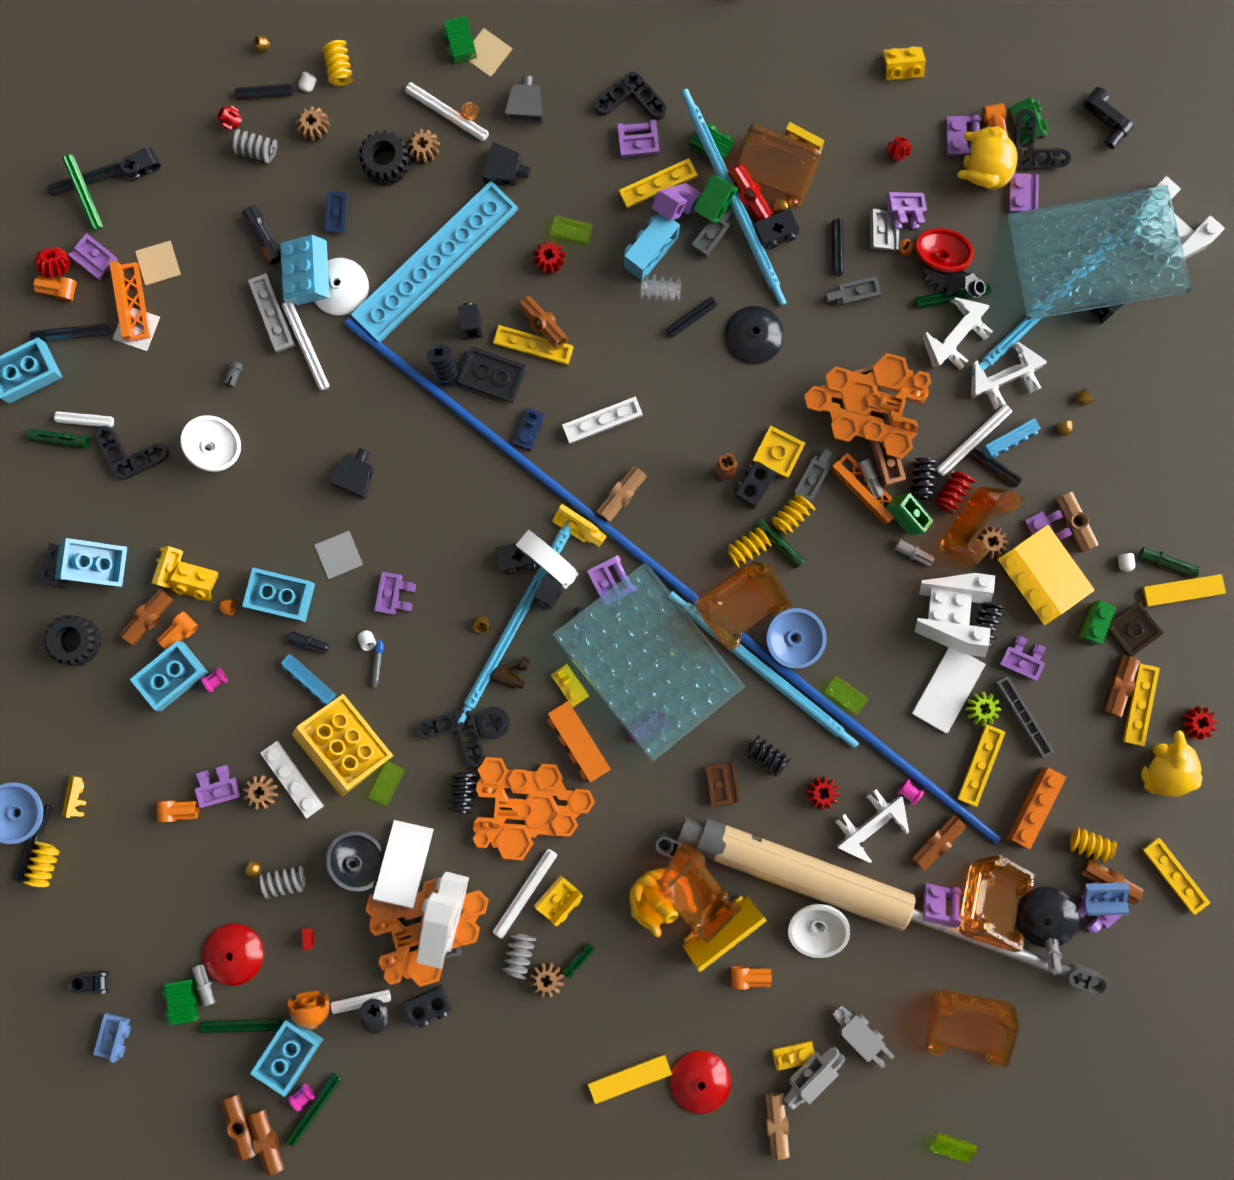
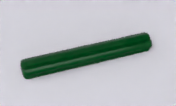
M989 283L985 284L986 291L982 296L991 294L992 288ZM963 289L950 295L940 292L916 297L915 306L916 308L949 303L954 298L969 299L972 297Z
M281 1019L203 1021L200 1023V1033L278 1031L282 1026Z
M335 1073L331 1075L287 1137L286 1142L290 1146L294 1147L341 1082L342 1078Z

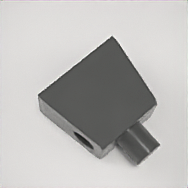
M524 75L521 77V84L512 85L505 112L507 121L543 123L540 86L533 85L532 76Z

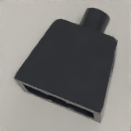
M492 142L483 173L484 184L492 181L495 185L515 186L518 176L529 178L531 167L521 165L522 158L520 153Z
M359 448L355 458L345 455L328 482L331 485L366 499L374 471L372 465L366 463L370 452Z

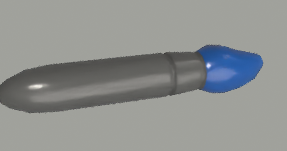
M380 639L374 649L375 655L371 685L374 689L379 683L381 659L384 650L383 642Z

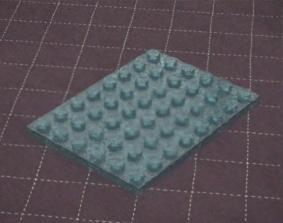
M1168 185L1007 214L1027 320L1183 294L1192 290Z
M646 562L552 634L554 639L652 762L746 687Z

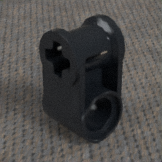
M151 147L142 148L138 152L124 157L120 162L124 177L129 181H135L157 171L161 167Z
M110 971L78 973L68 980V989L74 994L109 993L108 975H110ZM77 978L82 979V988H79L76 985Z

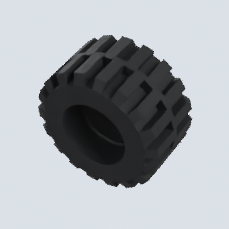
M383 130L382 133L375 131L373 136L370 133L367 136L368 140L364 139L362 141L363 146L359 148V160L366 176L370 177L374 183L377 180L379 185H383V182L386 185H391L390 182L392 181L395 184L398 183V178L403 179L405 177L404 172L408 173V166H410V156L405 142L402 141L399 135L396 137V134L392 131L390 134H388L387 130ZM382 151L395 153L393 161L387 165H379L374 162L375 157Z
M62 615V618L57 617L54 619L55 623L48 625L49 631L45 630L44 632L47 635V638H43V643H47L44 649L50 652L48 656L54 659L55 662L70 666L87 664V660L91 661L94 659L93 654L97 655L99 652L96 648L101 646V642H98L101 635L96 632L99 629L93 625L91 620L76 615ZM76 629L81 637L80 645L76 650L69 652L65 648L64 639L69 631Z

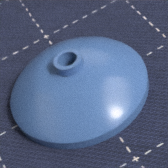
M801 608L787 609L776 615L771 621L766 634L767 647L772 657L780 664L790 668H804L816 662L824 652L827 640L826 630L822 621L814 613ZM793 634L797 635L795 642L791 640Z
M15 782L0 785V842L5 844L24 842L31 838L41 825L43 819L41 799L31 787L25 784ZM17 809L21 812L20 816L16 815Z

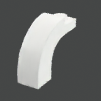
M530 530L516 544L525 555L541 566L556 581L563 584L565 589L577 577L578 573Z

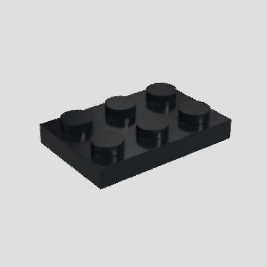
M471 346L459 376L458 384L513 404L527 366Z

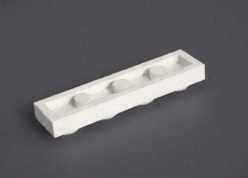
M635 396L562 424L569 444L642 417L643 414Z
M276 741L260 753L306 818H309L324 807L279 741Z

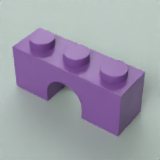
M687 183L660 190L654 196L652 209L669 220L680 218L682 211L686 214L696 212L693 210L696 206L695 201L702 193Z

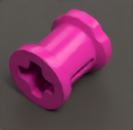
M219 667L212 674L201 678L203 685L210 693L214 691L215 687L228 682L226 675Z
M907 779L900 786L897 794H902L914 806L923 796L924 791H919Z
M304 1083L299 1091L294 1095L288 1096V1101L299 1112L304 1104L310 1099L313 1100L315 1098V1094Z

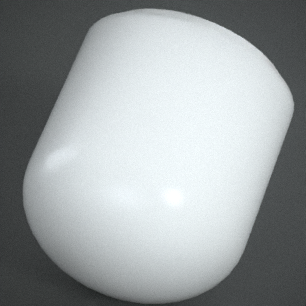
M303 72L298 86L304 92H311L317 78L310 73Z
M1133 553L1117 556L1121 571L1130 572L1135 568Z
M365 630L358 634L357 639L362 650L369 651L376 646L372 632Z

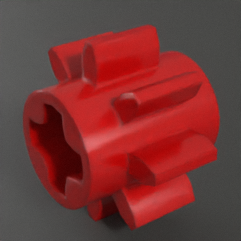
M232 105L230 107H221L217 114V120L220 122L219 126L225 130L236 129L241 122V116L238 114L239 109Z
M895 137L894 142L889 141L887 153H891L890 158L902 161L905 159V156H910L912 147L911 144H908L909 140L907 138Z

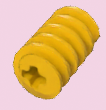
M343 40L331 41L325 44L322 49L325 54L324 59L326 61L325 65L329 76V83L335 86H344L353 81L350 78L352 71L348 70L351 67L350 63H348L349 56L346 55L348 50L344 48L346 47V42Z
M798 494L794 496V500L788 501L789 506L785 505L782 508L783 511L777 512L778 517L773 516L771 518L774 527L786 538H788L786 531L793 533L792 525L797 528L799 527L797 520L805 521L802 516L803 514L808 517L810 516L808 509L815 511V507L811 502Z
M755 528V534L750 531L748 533L749 539L746 536H742V542L736 540L735 546L732 544L728 545V555L737 568H740L739 561L746 564L745 557L753 560V552L759 556L760 548L766 552V544L772 547L767 536L760 528Z
M1076 827L1071 835V852H1074L1076 848H1078L1079 855L1086 851V858L1093 854V860L1097 861L1101 857V864L1111 860L1115 855L1117 849L1116 841L1110 842L1108 838L1103 839L1100 835L1095 836L1093 832L1087 833L1085 829L1080 830L1079 827Z
M35 842L34 844L39 846V849H33L32 852L37 857H30L34 865H27V868L32 870V872L25 873L29 881L22 882L35 887H48L50 882L46 879L52 878V874L48 871H53L55 868L50 863L57 862V858L53 855H58L60 851L53 845Z

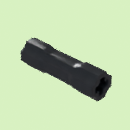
M251 205L244 209L242 215L253 231L270 265L281 261V249L270 233L257 206Z

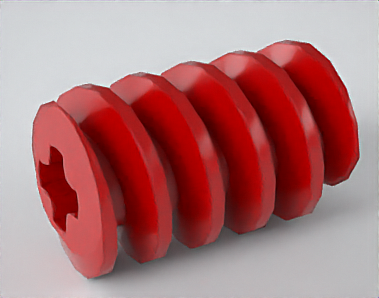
M953 471L951 473L952 478H948L947 484H944L942 487L944 491H940L938 493L939 497L934 499V503L941 510L951 515H954L951 509L958 510V506L955 503L963 502L959 496H967L964 489H972L968 483L975 484L976 482L971 476L962 471Z

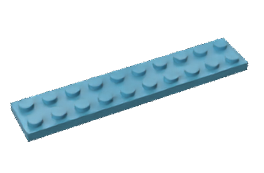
M490 181L351 314L352 317L378 342H381L519 210L518 207Z

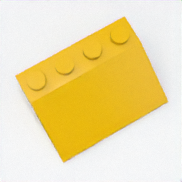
M1049 525L998 558L1000 564L1044 625L1095 591Z
M344 694L298 725L291 734L341 797L393 756Z
M742 895L738 896L732 901L733 905L730 908L726 909L724 907L716 913L717 918L712 922L707 920L700 926L701 930L696 934L692 932L683 939L685 941L682 944L683 948L699 972L767 921L747 895L744 897Z

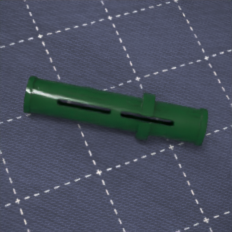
M31 428L27 431L28 441L58 444L66 448L73 446L85 449L89 447L90 443L88 436L73 435L71 432L58 433Z
M765 518L755 526L765 533L768 540L796 569L805 561L779 534L780 531L778 529L775 530Z
M1142 547L1138 554L1139 559L1154 563L1157 567L1163 566L1196 578L1200 572V566L1167 556L1162 551L1156 552Z

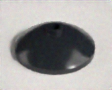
M749 306L740 309L730 318L726 327L725 339L730 352L737 359L749 364H761L771 360L781 349L784 340V329L779 318L769 309L760 306ZM758 329L759 334H754L752 330Z
M351 831L341 834L330 844L325 856V866L330 879L338 887L349 892H363L377 884L385 854L375 838L363 832ZM349 862L354 863L355 867L351 868Z
M1044 886L1028 891L1020 899L1016 909V923L1021 934L1029 942L1046 948L1045 941L1052 938L1053 944V940L1056 939L1058 946L1067 943L1076 933L1079 915L1077 907L1069 895L1057 888ZM1049 917L1051 922L1045 923L1043 919Z

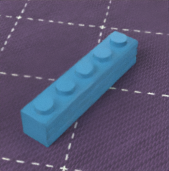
M1034 418L985 445L981 450L987 459L990 457L993 459L999 456V452L1004 453L1008 451V447L1011 446L1013 448L1018 445L1019 441H1026L1029 439L1028 436H1035L1041 427Z
M288 654L281 662L282 668L286 672L290 671L292 673L291 676L295 680L299 679L301 681L300 684L304 688L308 687L314 697L318 696L320 698L319 701L323 705H328L337 697L332 690L291 654Z

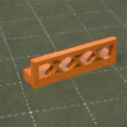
M118 261L109 262L122 338L127 342L151 338L138 263L121 265ZM134 269L135 275L129 281L124 276V270ZM131 286L137 288L138 291L134 299L128 297L127 293ZM135 304L141 308L137 318L131 315V309ZM138 323L143 325L145 333L134 335L136 325Z
M847 452L830 470L884 525L888 524L894 516L883 506V503H889L892 497L882 488L884 495L880 497V500H877L869 492L867 483L866 486H863L855 478V475L863 474L858 466L859 463ZM846 459L852 464V472H849L842 465Z

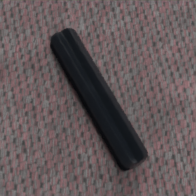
M291 84L235 88V97L238 100L291 96L293 94Z
M841 218L832 220L834 276H842L844 273L843 220Z
M713 297L708 298L667 327L666 331L669 336H676L717 306L716 300Z
M974 447L971 450L970 457L1012 486L1017 487L1020 485L1022 477L994 458L990 457L987 459L983 451L978 447Z

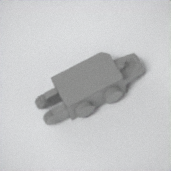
M839 1005L832 1012L840 1024L839 1033L868 1063L873 1059L882 1069L886 1066L884 1061L876 1056L881 1049L888 1058L892 1059L894 1057L885 1047L882 1041L884 1037L876 1028L872 1031L867 1026L869 1021L861 1013L857 1016L842 1005Z
M833 1047L822 1056L816 1052L790 1078L789 1083L792 1085V1088L784 1098L789 1107L794 1110L805 1101L811 1104L839 1075L836 1071L844 1063V1055Z

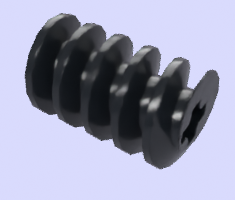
M439 344L428 349L426 358L439 385L449 387L456 384L460 372L450 348Z
M915 458L917 461L913 462V467L917 469L912 471V474L916 477L911 479L912 483H914L910 488L914 491L911 493V496H914V499L931 500L930 496L936 494V492L930 490V488L936 487V484L931 483V480L937 479L936 476L932 475V472L938 471L932 465L938 464L939 461L931 458Z
M983 602L980 606L984 610L978 611L981 617L975 620L979 625L974 626L991 628L990 640H996L997 637L992 633L999 632L995 625L1002 624L997 618L1004 617L1000 610L1005 608L993 603ZM989 640V647H994V644Z
M757 735L746 750L749 752L747 758L750 759L752 756H755L754 763L761 760V768L768 765L767 772L775 770L774 777H777L785 769L790 759L786 761V753L779 756L780 749L778 748L772 751L773 744L766 747L767 740L764 739L759 742L760 735Z
M457 772V774L451 775V778L455 779L456 782L451 783L450 786L456 788V790L450 792L455 798L449 800V802L455 804V806L450 807L449 811L459 814H474L468 810L473 809L475 806L469 803V801L475 800V797L470 795V793L475 792L476 789L470 787V785L476 784V781L471 779V777L476 776L477 773Z
M377 998L368 999L362 1004L360 1015L363 1028L371 1034L382 1032L388 1023L385 1004Z

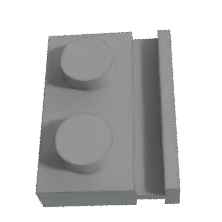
M870 210V249L893 250L895 252L899 250V229L893 228L894 214H889L888 210Z

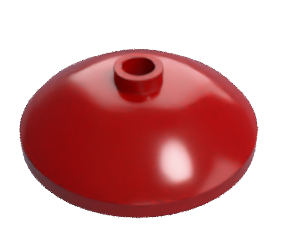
M945 228L929 229L921 233L916 241L915 249L918 257L927 266L940 272L951 273L964 270L972 263L974 258L972 244L963 235Z
M238 923L223 925L213 931L207 938L202 953L203 964L207 973L221 984L235 986L246 983L259 972L263 964V943L258 934L246 925ZM228 953L233 954L232 960L227 958Z
M703 1050L689 1052L675 1063L671 1071L670 1088L672 1095L683 1109L691 1113L706 1114L713 1112L722 1106L728 1098L731 1089L729 1070L724 1061L711 1052ZM704 1082V1088H698V1083Z

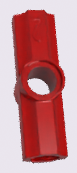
M742 163L727 172L735 187L738 188L740 200L748 206L757 222L773 214L760 193V186L752 180ZM746 190L752 191L754 196L748 195Z

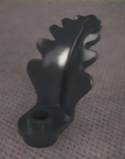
M921 263V273L925 274L924 280H930L928 282L930 287L936 284V292L945 289L944 294L950 295L963 289L972 298H980L986 291L984 281L980 280L974 273H966L964 270L951 273L940 272L930 268L925 263Z

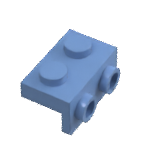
M1128 883L1086 884L1083 899L1087 915H1128L1127 900L1130 890Z
M105 1013L93 1055L110 1059L109 1062L112 1063L122 1058L125 1052L124 1040L128 1037L131 1030V1025H129L130 1019Z

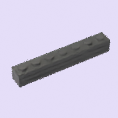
M1005 676L996 681V687L1039 757L1045 758L1054 752L1009 677Z

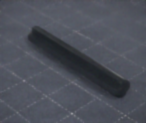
M120 162L81 175L85 184L89 185L123 174V170L121 169ZM71 178L47 186L52 196L75 189Z
M104 323L37 330L30 332V340L40 338L45 342L102 336L109 334V327Z
M42 804L43 819L41 825L25 844L13 879L22 882L26 879L25 873L29 871L27 865H31L30 857L35 855L32 850L38 847L34 843L40 842L52 811V806L48 804Z

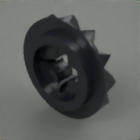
M499 707L484 709L480 713L477 722L479 731L490 739L502 737L508 731L510 725L508 714ZM489 715L494 719L501 718L497 723L498 731L493 726L486 728L491 722Z

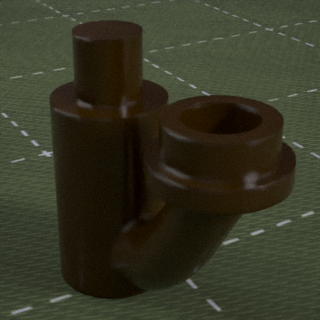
M524 656L523 659L501 664L496 668L492 681L512 689L515 687L523 689L525 681L520 680L518 675L510 673L508 670L520 667V671H526L530 660Z

